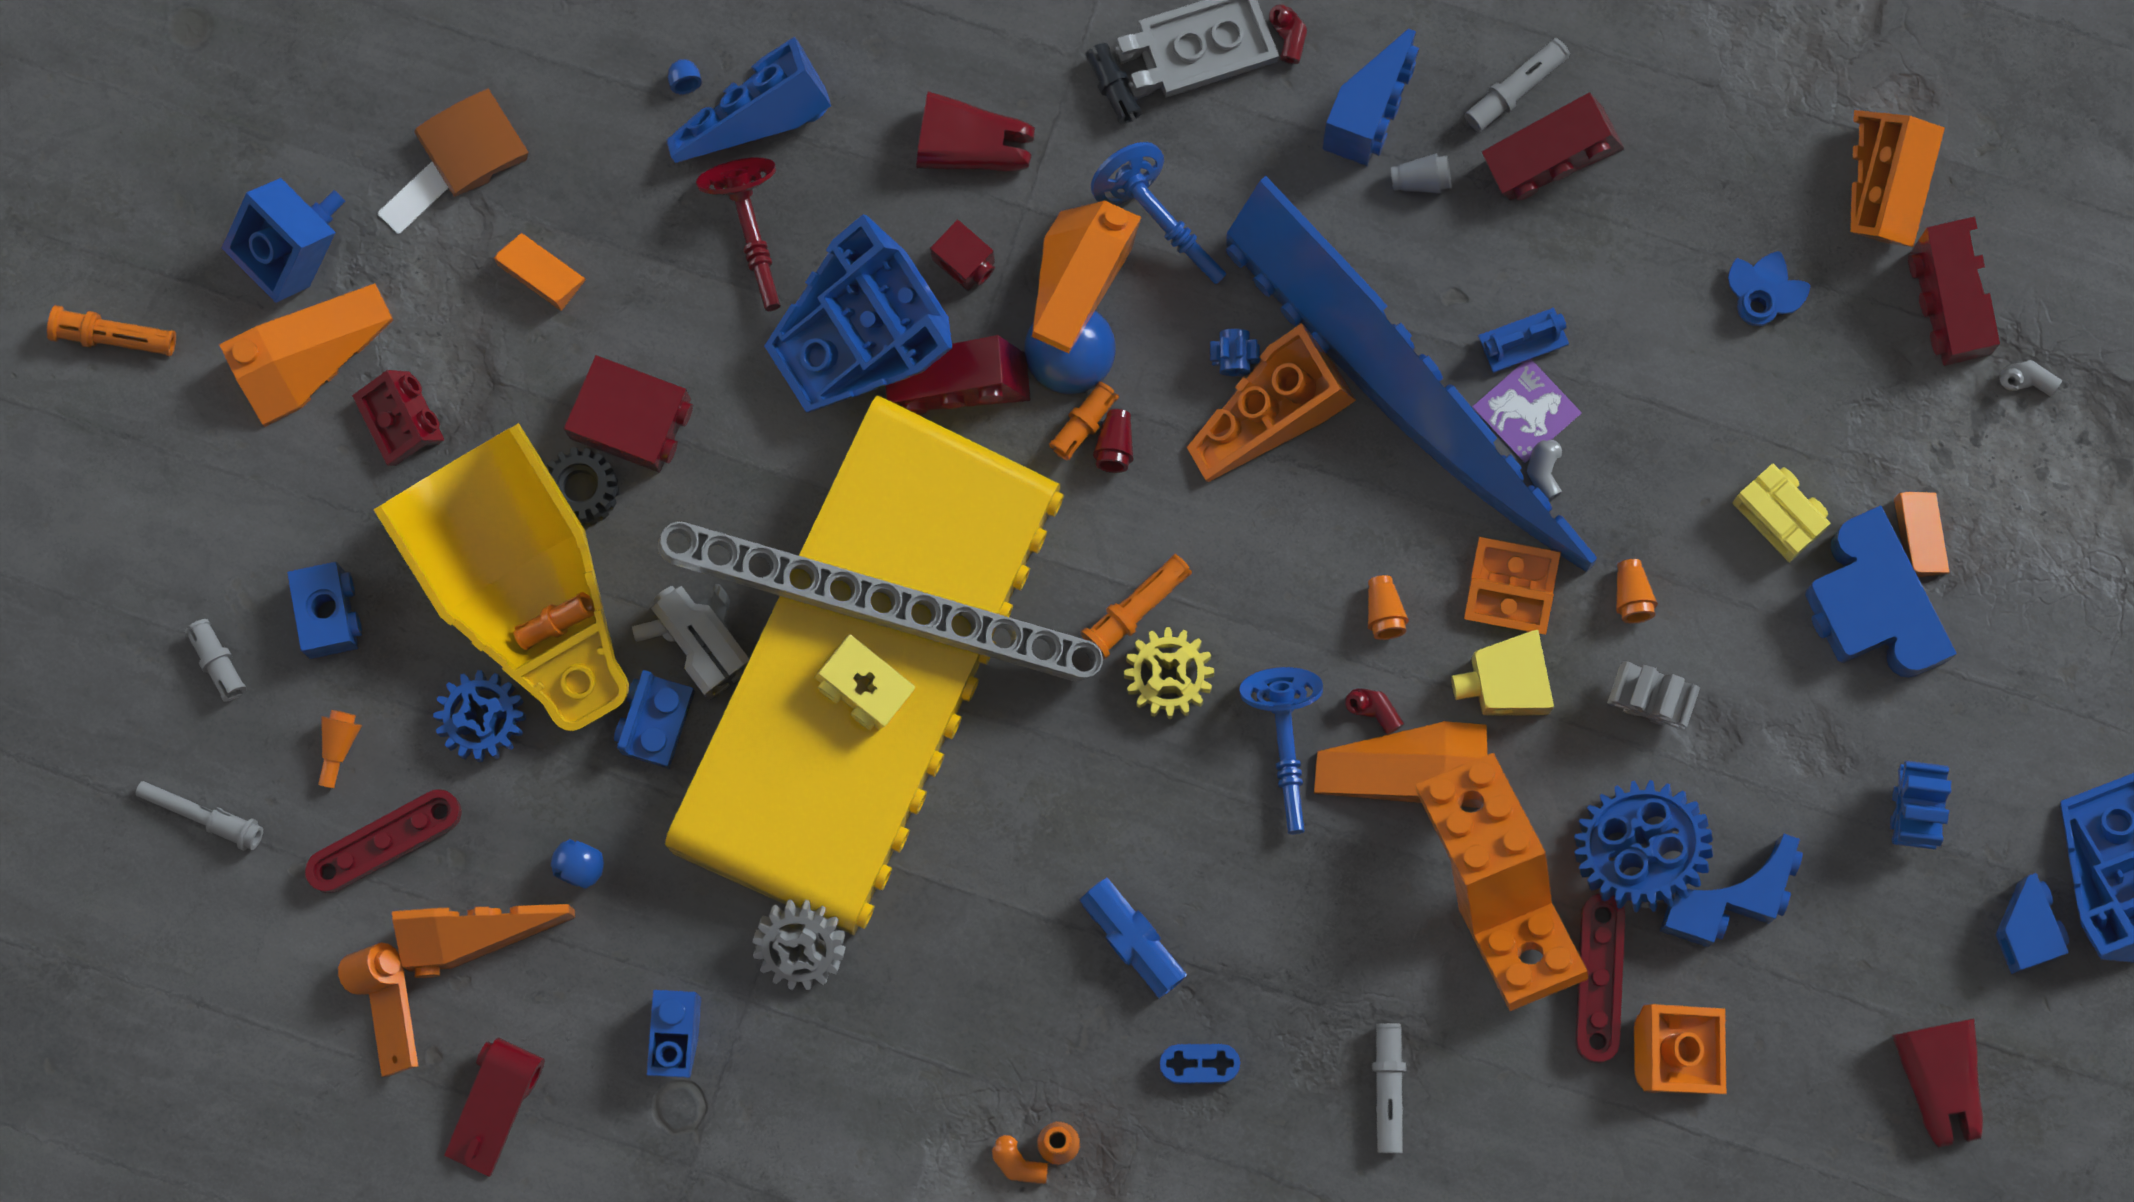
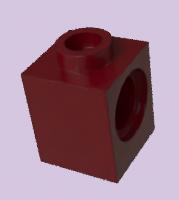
M958 219L930 247L932 260L967 291L975 283L978 285L983 284L995 269L993 266L995 263L994 250Z

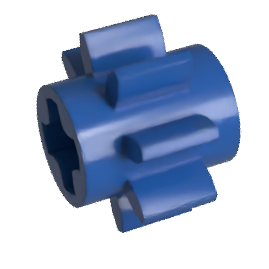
M1222 330L1219 333V341H1210V361H1212L1213 366L1220 367V374L1248 375L1250 373V364H1258L1260 362V344H1257V339L1250 340V332L1248 330Z

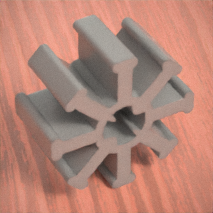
M1622 661L1607 704L1623 709V712L1626 714L1646 717L1655 724L1661 726L1668 724L1676 729L1684 730L1688 726L1700 687L1684 682L1685 679L1680 676L1661 674L1654 667L1647 665L1639 667L1631 662Z

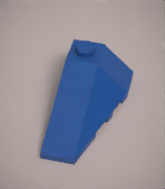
M795 37L757 61L752 66L755 74L741 86H737L734 82L724 90L725 95L722 97L720 104L714 109L712 107L701 109L667 139L670 155L675 163L795 129L806 122H814L824 115L826 109L832 106L827 90Z

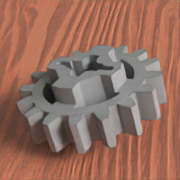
M788 900L785 911L774 905L771 908L769 917H761L758 925L759 930L755 931L752 943L757 945L753 956L754 959H764L760 968L762 973L771 970L775 973L773 983L777 984L784 978L788 980V988L791 990L796 986V982H802L805 989L810 990L813 979L824 985L827 982L829 973L836 974L838 972L839 960H843L846 948L841 945L843 944L845 933L839 930L834 931L838 923L837 917L827 920L824 918L826 907L821 906L815 912L810 910V900H805L802 908H796L794 902ZM819 934L823 937L824 941L819 938Z

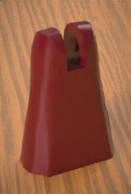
M928 91L918 145L916 168L985 169L1009 172L1028 169L1031 153L1021 148L1004 146L1003 140L1017 143L1033 142L1035 127L1019 119L986 111L962 101Z
M1974 1018L1892 1035L1901 1063L1914 1091L1926 1130L1934 1144L1938 1148L1953 1145V1134L1948 1115L1952 1113L1958 1114L1961 1130L1967 1142L1981 1139L1983 1112L1978 1080V1053Z

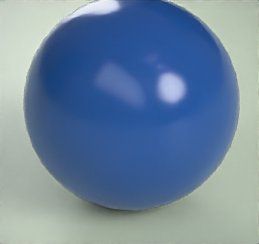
M1096 310L1069 354L1033 338V322L1028 329L1024 345L1027 365L1033 376L1043 386L1052 391L1062 394L1086 392L1094 388L1098 382H1102L1112 368L1116 353L1114 334L1108 322Z

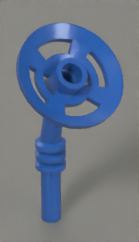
M1139 142L1128 145L1108 157L1100 165L1092 178L1091 193L1096 201H1107L1117 205L1135 198L1166 233L1164 238L1167 241L1172 239L1170 244L1173 247L1178 246L1177 251L1179 253L1184 252L1214 284L1219 283L1225 277L1226 272L1196 242L1197 236L1194 233L1189 235L1191 230L1188 227L1183 228L1185 223L1182 220L1177 222L1148 189L1159 176L1164 164V156L1159 147L1153 143ZM1143 157L1153 158L1155 164L1151 166L1148 161L1143 160ZM1129 161V164L1124 165L1118 170L1115 179H1109L1120 166ZM1140 169H1146L1147 171L1142 174ZM1118 189H1123L1124 192H1119V191H1117V190H1118ZM1110 191L1115 198L1107 197L1105 192Z
M1279 667L1256 672L1244 679L1240 685V697L1246 704L1254 708L1268 710L1275 714L1280 761L1276 763V769L1280 770L1277 772V778L1281 779L1278 781V787L1283 788L1288 834L1296 835L1305 832L1299 786L1303 785V780L1298 778L1302 776V771L1297 769L1301 767V762L1296 760L1291 713L1295 709L1305 707L1318 700L1323 693V682L1318 675L1308 670ZM1306 687H1309L1313 692L1310 697H1307ZM1253 692L1257 693V702L1251 697ZM1298 694L1300 698L1295 699L1294 696Z

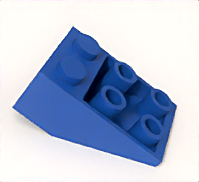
M1407 29L1341 86L1326 122L1323 150L1368 166L1372 154L1380 155L1388 135L1386 132L1390 119L1394 120L1401 104L1404 86L1409 84L1416 66L1415 60L1419 52V47L1413 46L1416 31Z

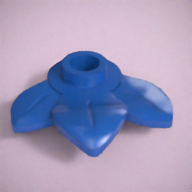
M1780 251L1763 257L1754 267L1748 262L1736 258L1728 274L1729 286L1739 298L1737 302L1738 313L1746 323L1753 326L1766 325L1777 314L1794 313L1805 302L1810 291L1809 283L1800 280H1788L1787 266ZM1754 301L1762 303L1764 311L1760 313L1754 312L1751 309L1750 303Z

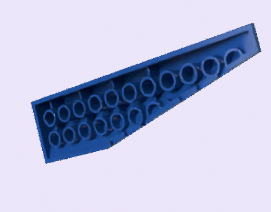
M1267 176L1262 178L1227 232L1226 246L1228 248L1226 252L1230 259L1240 268L1245 265L1254 274L1253 281L1258 289L1267 297L1273 295L1281 303L1282 307H1280V310L1285 318L1294 326L1302 323L1324 352L1337 363L1385 415L1445 470L1522 530L1551 550L1561 552L1560 556L1588 572L1597 560L1595 554L1563 516L1558 515L1555 518L1551 516L1549 512L1552 510V506L1548 501L1549 499L1539 487H1534L1533 485L1526 486L1520 471L1522 467L1511 454L1506 457L1496 450L1493 442L1497 437L1452 384L1444 387L1440 383L1443 376L1438 369L1439 367L1429 355L1420 354L1418 356L1415 353L1414 344L1410 339L1412 335L1402 323L1398 325L1390 323L1383 311L1388 306L1272 181Z

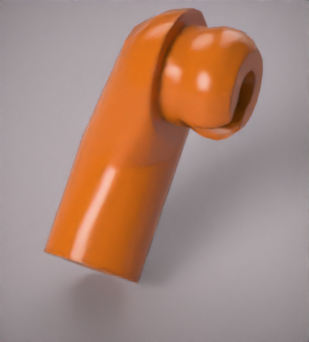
M1003 1135L996 1139L995 1147L992 1149L993 1160L1009 1180L1046 1184L1048 1163L1025 1161L1017 1149V1140L1012 1136Z

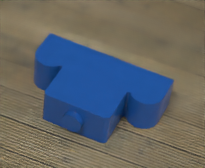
M1880 505L1846 521L1833 536L1830 547L1833 557L1845 567L1816 579L1805 592V596L1815 614L1812 616V623L1818 635L1822 639L1827 638L1837 660L1841 663L1848 662L1883 645H1888L1889 649L1886 656L1888 666L1900 677L1910 678L1918 676L1951 660L1957 653L1882 506Z

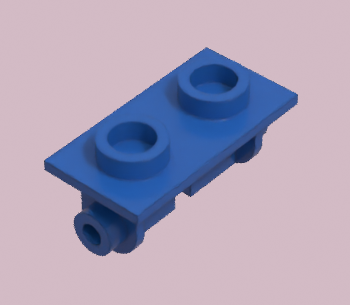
M1554 308L1478 335L1493 373L1569 345L1564 333V329H1567L1565 319L1561 313L1557 315Z

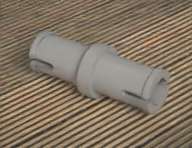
M200 619L190 624V628H186L184 632L189 637L201 659L199 665L202 671L209 673L221 694L222 700L225 702L240 697L241 693L247 690V687L241 681L231 663L232 654L228 648L222 647L210 626L209 620Z

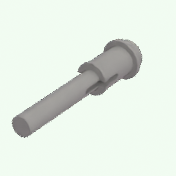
M141 781L136 789V796L205 825L208 833L216 834L237 843V847L240 850L244 851L247 848L254 850L261 841L263 827L259 826L258 821L255 819L246 821L223 811L219 807L212 811L145 781Z

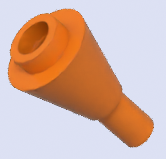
M331 710L330 717L321 716L322 758H324L318 785L335 788L340 763L344 761L362 727L361 724L354 723L356 715Z

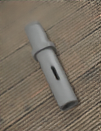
M1554 38L1501 84L1494 83L1489 88V94L1465 113V119L1475 131L1481 132L1504 111L1509 113L1513 110L1518 99L1569 58L1570 53L1564 43Z
M1376 1024V1062L1372 1063V1071L1376 1072L1377 1153H1403L1402 1072H1406V1063L1402 1062L1401 1024ZM1388 1100L1391 1101V1120L1388 1118Z

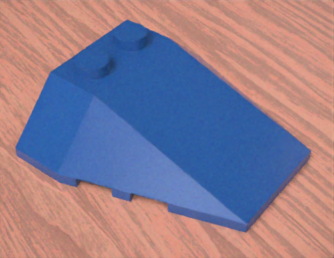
M861 215L831 241L826 249L828 254L816 272H811L805 282L808 284L796 304L790 305L764 346L805 412L810 413L920 374L952 349L948 315L907 252L867 215Z
M2134 773L2060 802L2080 924L2102 960L2134 962Z

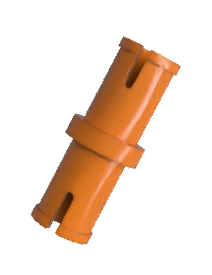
M1098 382L1079 408L1074 407L1069 413L1070 420L1054 440L1049 443V447L1054 449L1053 451L1058 456L1069 461L1089 434L1094 435L1098 430V422L1112 404L1119 399L1118 394L1114 393L1115 391L1107 384Z
M581 592L558 606L551 604L543 608L539 616L515 626L514 637L517 643L524 650H528L551 636L558 638L566 634L569 627L595 615L593 601L588 594Z

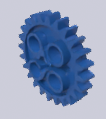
M1649 780L1645 790H1639L1637 783L1632 781L1630 792L1624 793L1617 785L1615 786L1616 797L1612 800L1604 794L1599 795L1602 807L1598 808L1592 805L1587 807L1589 817L1592 820H1579L1580 830L1583 833L1575 834L1576 846L1580 848L1574 852L1577 862L1582 863L1579 865L1581 876L1589 877L1587 880L1589 889L1593 891L1601 887L1600 895L1602 901L1605 902L1615 895L1618 909H1621L1629 900L1632 901L1634 912L1640 910L1642 902H1648L1652 912H1655L1657 900L1663 899L1669 907H1673V894L1677 893L1687 899L1689 897L1687 884L1695 887L1701 886L1700 877L1697 872H1709L1708 861L1705 859L1713 857L1712 845H1709L1713 841L1711 829H1706L1709 826L1706 814L1698 815L1700 810L1697 801L1686 805L1687 797L1686 792L1683 790L1672 797L1671 786L1668 783L1660 792L1655 791L1653 780ZM1651 817L1664 818L1659 824L1651 825L1646 823ZM1619 832L1625 834L1620 840L1611 841L1607 839L1612 833ZM1645 843L1647 848H1642L1640 844ZM1670 851L1681 853L1676 859L1669 860L1663 858V855ZM1631 867L1642 869L1633 876L1623 874L1626 869Z

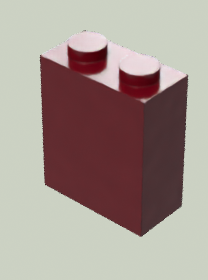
M595 355L564 430L571 440L660 473L664 462L669 464L675 455L678 442L674 438L680 425L683 427L687 425L692 414L693 404L690 403L691 398L686 388Z

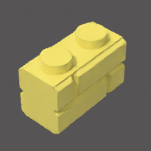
M1773 463L1736 496L1732 504L1790 563L1817 539L1831 523L1826 518L1828 511L1823 504L1814 497L1808 500L1797 488L1800 484L1795 475L1785 467L1779 470Z

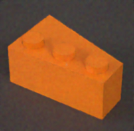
M1854 110V122L1859 124V145L1853 146V159L1858 160V182L1852 183L1850 232L1883 243L1914 247L1945 127L1908 115Z

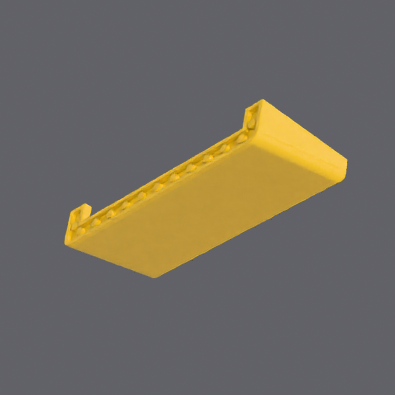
M876 396L860 425L799 556L1010 617L1013 605L1008 603L1015 588L1020 591L1022 590L1030 572V568L1025 566L1031 552L1039 553L1047 535V531L1042 528L1048 515L1056 516L1062 504L1064 494L1059 492L1060 483L885 398ZM803 569L791 571L789 579L794 587L797 589H807L810 587L811 579L806 571ZM838 580L831 583L830 592L836 600L847 601L850 599L851 590L847 583ZM881 592L872 594L871 605L875 611L879 613L889 612L891 609L890 598ZM779 596L670 826L665 841L666 847L674 855L785 905L788 900H792L796 908H802L804 901L810 900V910L815 912L819 907L824 906L826 907L824 913L826 920L837 917L838 923L836 928L855 935L858 927L866 928L873 914L875 906L869 903L876 888L882 891L887 884L892 871V867L887 866L893 851L900 853L905 845L910 832L909 829L905 828L911 812L917 815L923 806L927 792L922 790L928 775L935 777L940 769L945 754L939 751L945 738L953 739L958 730L962 716L957 715L962 701L970 702L976 691L979 679L975 678L974 675L980 662L987 665L991 657ZM922 604L913 605L911 609L913 620L920 625L929 624L931 621L930 610ZM963 616L953 617L951 624L953 631L959 636H969L971 625L967 618ZM850 634L916 687L881 730L875 726L870 730L862 726L851 716L854 709L841 699L838 703H835L826 697L818 689L821 683L814 678ZM864 676L860 680L853 677V680L857 683L855 688L857 694L861 695L865 691L872 693L867 687L870 682L867 677Z

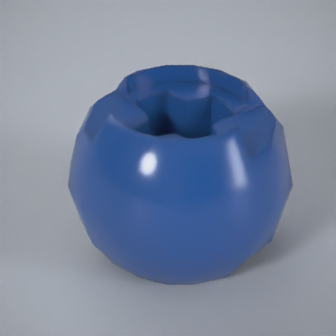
M569 839L560 843L553 852L551 861L553 875L569 884L586 889L593 886L602 876L604 867L602 852L587 844Z

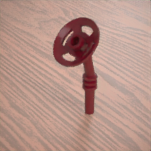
M744 158L729 161L705 171L697 178L696 184L701 192L714 195H729L730 200L735 202L746 242L744 253L746 254L750 271L755 273L765 311H775L781 305L770 270L772 259L770 258L766 241L761 239L750 196L753 195V188L763 184L775 174L776 166L774 161L767 158ZM764 172L766 173V175L764 177H761L760 173Z

